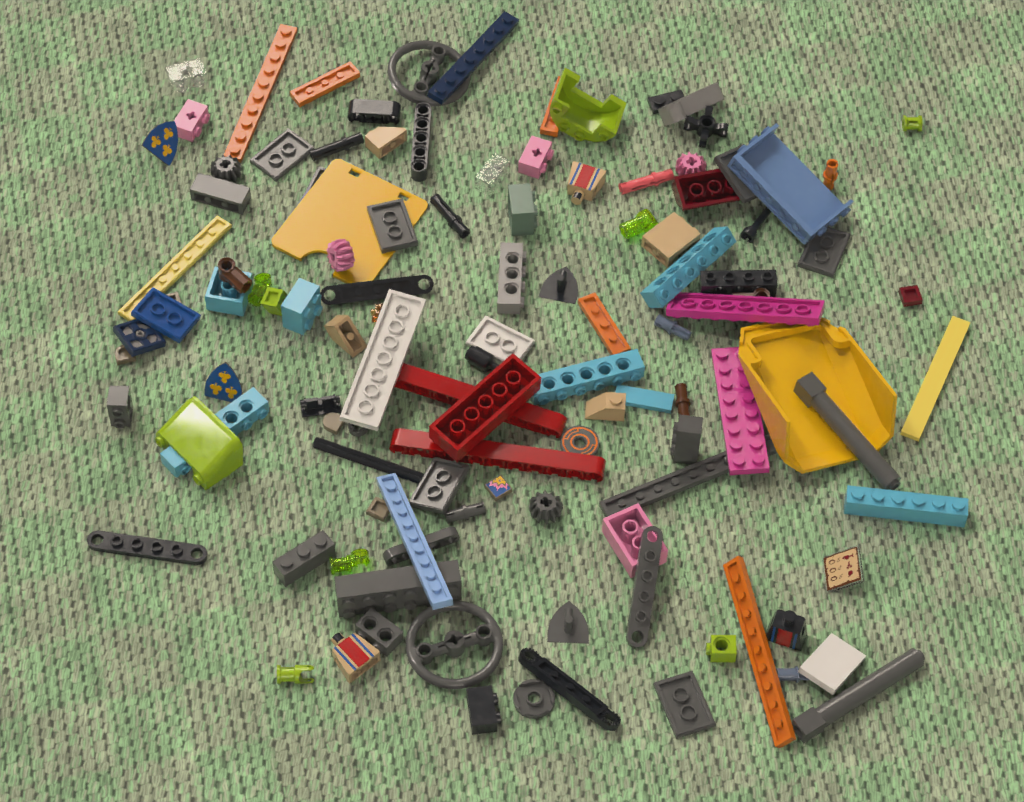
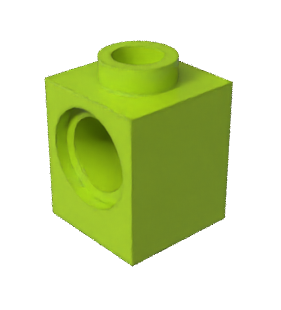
M267 287L260 304L269 313L282 316L281 305L288 294L282 289Z
M711 635L710 643H706V655H710V662L735 663L737 655L736 635ZM720 647V648H723V649H725V650L720 651V650H718L717 648Z

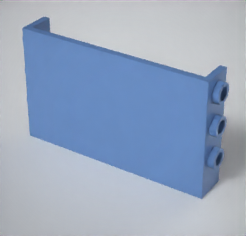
M776 123L771 128L767 126L759 137L757 135L749 141V145L746 146L744 144L741 146L727 166L805 245L816 235L819 237L823 235L827 230V226H834L839 221L840 216L845 217L851 211L849 207L854 201L850 199L846 204H843L774 134L779 126Z

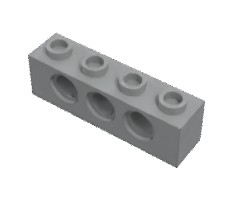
M500 243L497 314H520V308H524L525 297L521 296V292L525 293V281H522V277H526V266H522V262H526L527 251H523V243Z

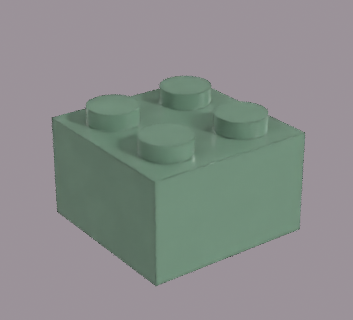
M530 183L508 185V214L511 236L534 235V228H537V217H534L538 216L537 205L534 204L536 201L535 190L531 191Z

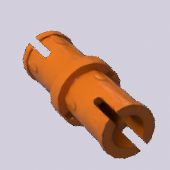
M835 159L827 161L826 170L823 172V184L829 190L834 188V183L838 177L837 168L839 164Z

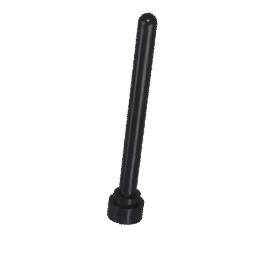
M767 206L751 226L743 229L740 233L742 239L746 240L748 238L747 242L749 243L754 241L757 237L758 228L771 213Z

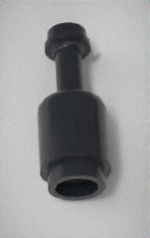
M472 345L465 354V359L468 360V363L483 372H488L490 369L494 370L499 366V364L495 363V356L479 346L475 347Z

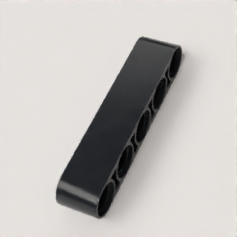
M425 102L419 103L415 107L411 178L416 182L425 181L428 175L432 114L431 106Z

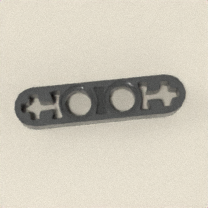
M447 527L425 535L430 549H438L457 542L460 538L455 527ZM403 543L391 547L383 553V558L388 566L410 559Z

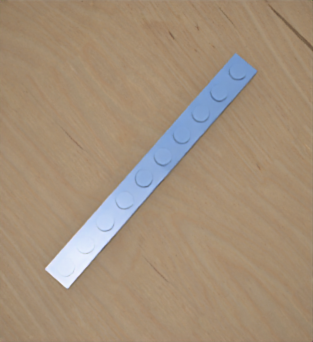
M396 473L376 477L377 485L432 609L436 610L452 606L453 598Z

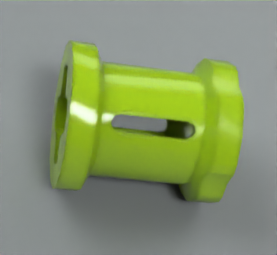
M903 115V131H922V115L918 117Z

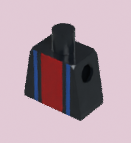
M777 610L766 630L767 640L802 651L807 636L806 619L796 615L791 610Z

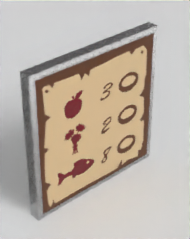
M859 545L822 557L826 593H832L864 582Z

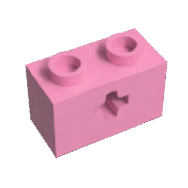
M189 99L186 101L174 120L179 138L193 142L196 137L200 136L203 125L207 124L210 119L207 105Z
M531 136L518 162V173L539 179L541 173L544 174L546 172L547 161L552 160L554 154L552 142Z

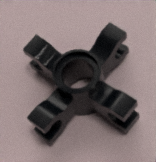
M706 105L705 113L699 120L686 115L687 118H685L683 130L697 131V135L700 136L698 147L706 148L707 140L712 134L726 138L729 124L715 123V119L712 117V106Z

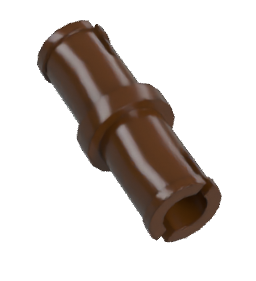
M685 383L676 384L675 406L678 408V417L679 414L690 416L689 406L691 403L687 394V385Z

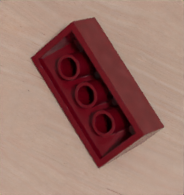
M720 169L674 176L672 183L673 194L676 204L683 211L740 201Z

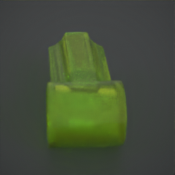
M644 209L635 218L619 224V229L623 237L629 239L640 233H647L659 222L649 209Z

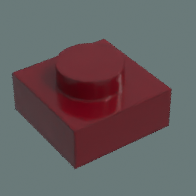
M918 285L899 288L898 293L903 307L922 304L923 299Z

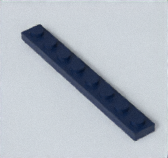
M504 11L432 86L427 93V97L442 105L519 23V19Z

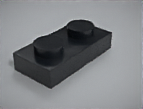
M682 90L648 97L647 102L652 113L657 114L659 113V108L685 96Z

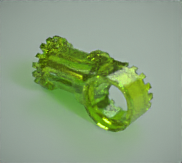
M260 273L254 277L255 284L247 298L253 307L261 306L260 303L267 287L272 286L271 275L268 273Z
M356 549L351 554L342 558L333 559V557H329L330 567H332L330 568L331 575L344 571L352 573L351 567H358L357 564H365L367 566L368 563L369 565L368 550Z

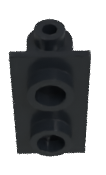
M333 394L322 398H304V400H300L302 418L326 415L331 412L341 413L339 395L335 396Z

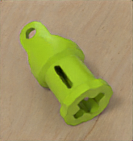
M277 665V684H281V682H295V684L313 683V678L303 679L301 672L311 671L314 669V666L295 665L294 667H281V665Z

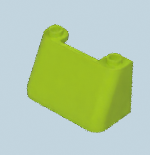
M195 396L187 400L156 432L155 442L157 445L164 449L171 446L193 468L194 475L192 477L194 482L199 486L201 485L205 490L243 465V445L240 439Z

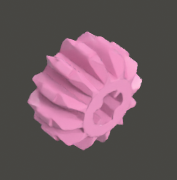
M688 152L687 155L682 153L676 161L675 171L678 173V176L706 171L707 164L703 156H698L697 152L695 154Z
M337 239L328 244L327 257L332 269L342 272L353 267L355 259L352 251L353 247L350 246L349 241Z

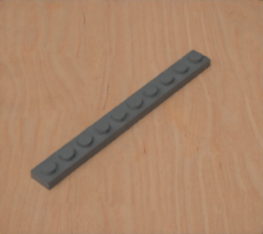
M770 434L764 435L768 456L776 454L777 452ZM726 451L600 501L599 507L605 517L637 503L643 508L727 474L729 469Z

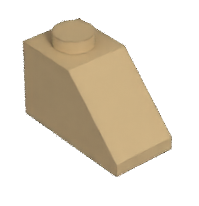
M379 126L365 135V147L379 159L407 141V130L401 127Z
M337 315L324 325L331 339L353 358L367 348L365 341L348 315Z
M605 392L586 401L585 419L624 421L626 393Z

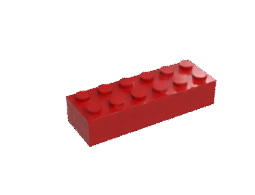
M512 353L429 426V438L458 462L540 390L541 377Z

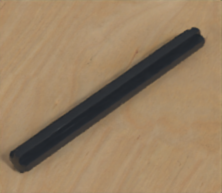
M316 437L313 441V448L388 474L396 473L397 477L417 484L420 483L424 476L422 472Z

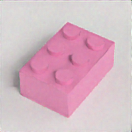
M639 503L603 518L602 533L630 578L635 577L642 532L647 527L653 526ZM653 531L648 532V540L656 542L657 534ZM663 541L659 566L667 562L668 549Z

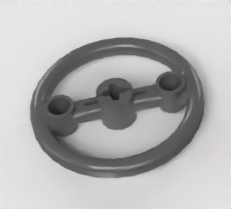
M429 40L414 41L399 47L390 57L387 71L391 85L401 96L413 103L425 102L430 106L448 105L460 99L469 87L471 75L442 105L427 97L428 87L437 81L439 65L444 62L445 56H449L455 62L462 56L450 46ZM420 49L432 50L430 60L422 63L419 81L414 84L412 91L408 90L401 84L396 75L397 62L408 52Z
M453 601L452 606L433 610L430 606L414 619L407 632L406 653L412 668L422 679L441 688L463 689L482 682L494 672L502 657L503 637L499 625L486 610L469 602ZM442 612H467L480 618L485 623L479 625L476 631L463 635L460 631L453 630L445 635L442 642L432 645L423 642L417 647L415 646L416 635L421 626L428 619ZM481 634H487L488 636L482 637V636H480V635H481ZM491 642L494 643L493 654L489 662L480 671L465 678H443L433 674L423 666L430 664L433 658L447 654L449 657L455 658L461 656L466 647L476 644L484 647L490 645ZM422 652H428L429 654H427V655H422L421 653H422Z

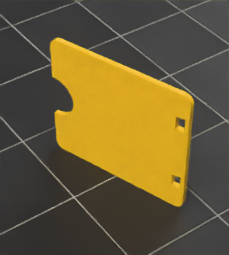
M335 159L272 237V246L301 261L304 257L313 253L328 255L327 248L329 243L337 239H345L353 247L352 251L355 262H353V267L345 271L335 270L333 278L346 284L373 281L396 251L381 252L367 212V206L401 199L399 198L401 194L409 198L407 201H403L414 227L427 210L428 203L426 200L342 159ZM351 170L360 175L358 177L351 175Z

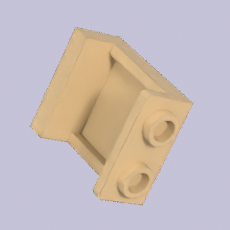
M673 212L642 236L641 246L664 266L669 268L676 256L700 240L701 234L695 227L689 225L683 217Z

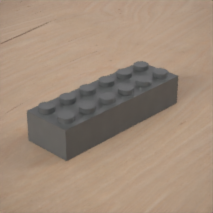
M458 559L436 562L453 601H461V576ZM414 566L334 576L339 617L349 619L355 617V615H365L370 608L377 612L385 611L386 613H392L397 609L413 610L418 606H431Z

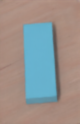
M617 384L615 392L626 393V406L671 414L675 394Z

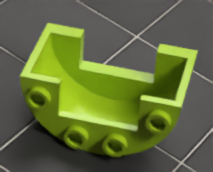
M564 68L550 105V115L553 122L561 132L574 137L577 141L602 142L613 138L617 134L626 102L611 94L602 103L574 87L579 82L581 76Z

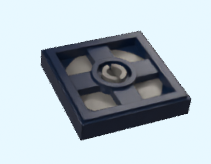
M138 319L113 327V332L131 357L166 346L165 339L157 330Z

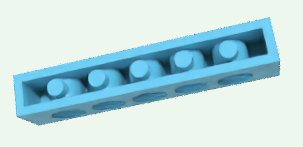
M728 226L714 227L640 292L648 307L663 308L698 277L700 271L707 269L736 243Z
M638 349L540 373L538 375L541 377V387L531 397L533 405H545L549 401L564 400L572 395L580 396L587 391H600L607 386L621 385L623 382L630 380L638 381L644 377L645 366Z
M252 387L215 415L237 436L241 431L250 429L258 419L265 418L269 412V404ZM171 446L160 453L162 464L176 478L190 471L191 466Z

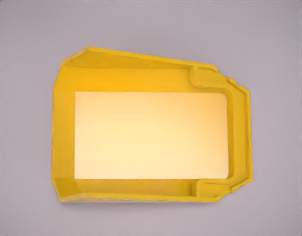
M822 317L820 324L815 326H807L805 324L788 325L786 323L769 324L764 322L741 328L738 358L776 452L785 464L804 474L858 460L812 406L808 408L794 392L797 380L810 372H813L827 388L826 393L878 452L894 436L897 394L845 328L841 326L837 328L831 325L828 319Z

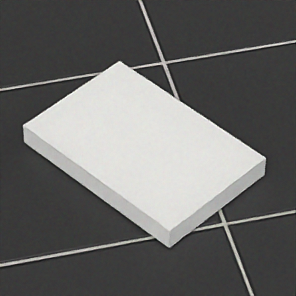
M488 316L483 318L466 341V345L469 347L472 345L475 347L479 346L493 354L495 360L500 363L506 360L512 353L523 360L535 343L534 339Z
M831 633L800 666L798 672L834 695L861 665L866 655Z

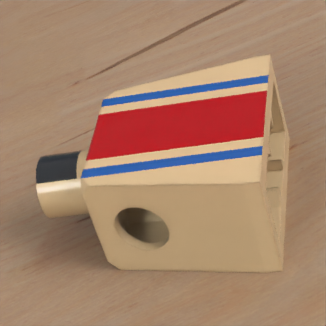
M573 161L567 194L572 195L571 202L575 205H580L583 199L592 201L606 181V170Z
M337 633L331 639V642L335 645L332 649L333 659L349 683H352L381 661L380 651L356 633L351 634L347 638L341 633Z

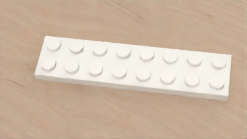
M389 289L341 412L340 421L378 431L424 310L426 299Z

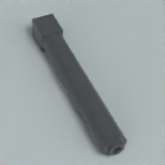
M813 372L798 379L794 388L796 395L808 408L810 406L814 408L884 489L895 490L901 484L899 482L901 480L899 474L826 393L827 388Z
M911 648L817 708L811 707L792 720L795 734L804 744L822 733L828 725L924 666L925 657L920 650Z

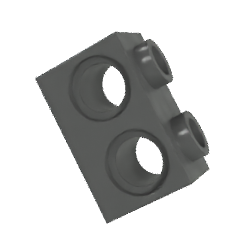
M109 386L107 399L111 426L119 429L131 427L133 403L129 386Z
M370 608L355 624L356 634L377 648L380 654L382 653L386 657L403 641V631L373 608ZM367 627H374V629H371V630H368V629H366V628H367ZM385 638L390 639L389 641H386V642H385V641H382V639H385Z

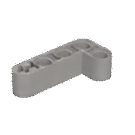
M718 82L659 108L658 112L664 126L687 118L686 115L689 116L706 108V105H713L725 98Z

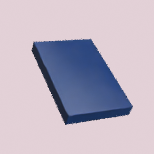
M154 287L131 311L132 317L177 343H180L201 318L199 313Z

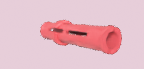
M671 168L662 172H652L651 175L620 183L618 187L620 192H622L621 194L624 195L646 187L659 186L660 183L673 180L674 174Z

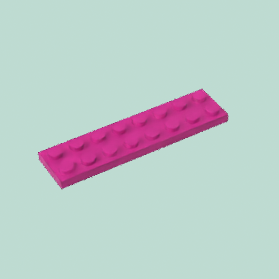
M680 292L669 301L666 308V316H672L673 318L689 317L692 319L706 318L714 321L722 319L732 322L748 321L750 323L767 322L769 324L786 323L788 325L805 324L807 326H815L820 324L825 308V300Z
M739 347L711 349L729 475L769 473L770 466L761 412L738 358Z

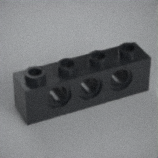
M776 270L700 271V293L732 295L733 292H754L758 288H765L770 292V297H776L778 286Z

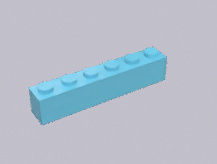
M847 485L844 514L965 527L968 518V498Z

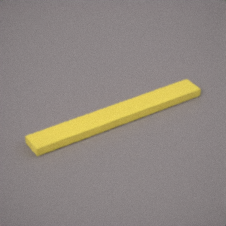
M217 215L118 311V315L127 321L135 320L136 318L131 316V311L152 287L165 293L232 228V224Z
M952 316L900 435L919 442L970 326V322Z

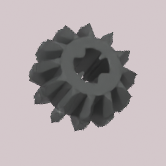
M231 154L228 157L222 155V158L216 157L215 161L211 162L210 174L212 177L236 183L237 178L241 176V164L238 162L237 157L232 158Z
M546 490L543 491V494L537 491L535 497H531L529 511L531 512L532 519L537 518L538 523L545 520L544 522L547 525L549 519L555 523L556 517L560 518L563 504L560 496H555L554 491L550 494Z

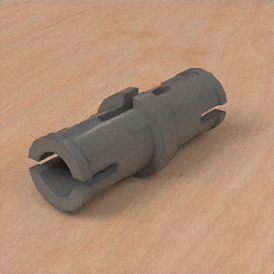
M481 501L468 506L464 504L460 508L447 511L444 515L447 518V524L462 519L466 521L470 517L486 514V508L483 506L484 502Z

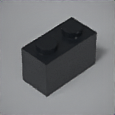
M492 685L466 688L472 735L497 732L498 724H501L500 712L495 710V706L498 705L497 693L492 691Z

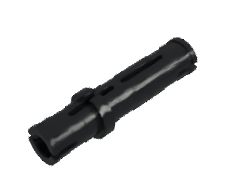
M361 132L349 137L343 136L341 140L310 150L309 154L314 162L343 150L348 151L353 146L363 144L364 139Z
M434 194L430 198V203L446 219L448 226L454 229L460 238H466L470 234V230L464 225L462 218L452 211L439 194Z

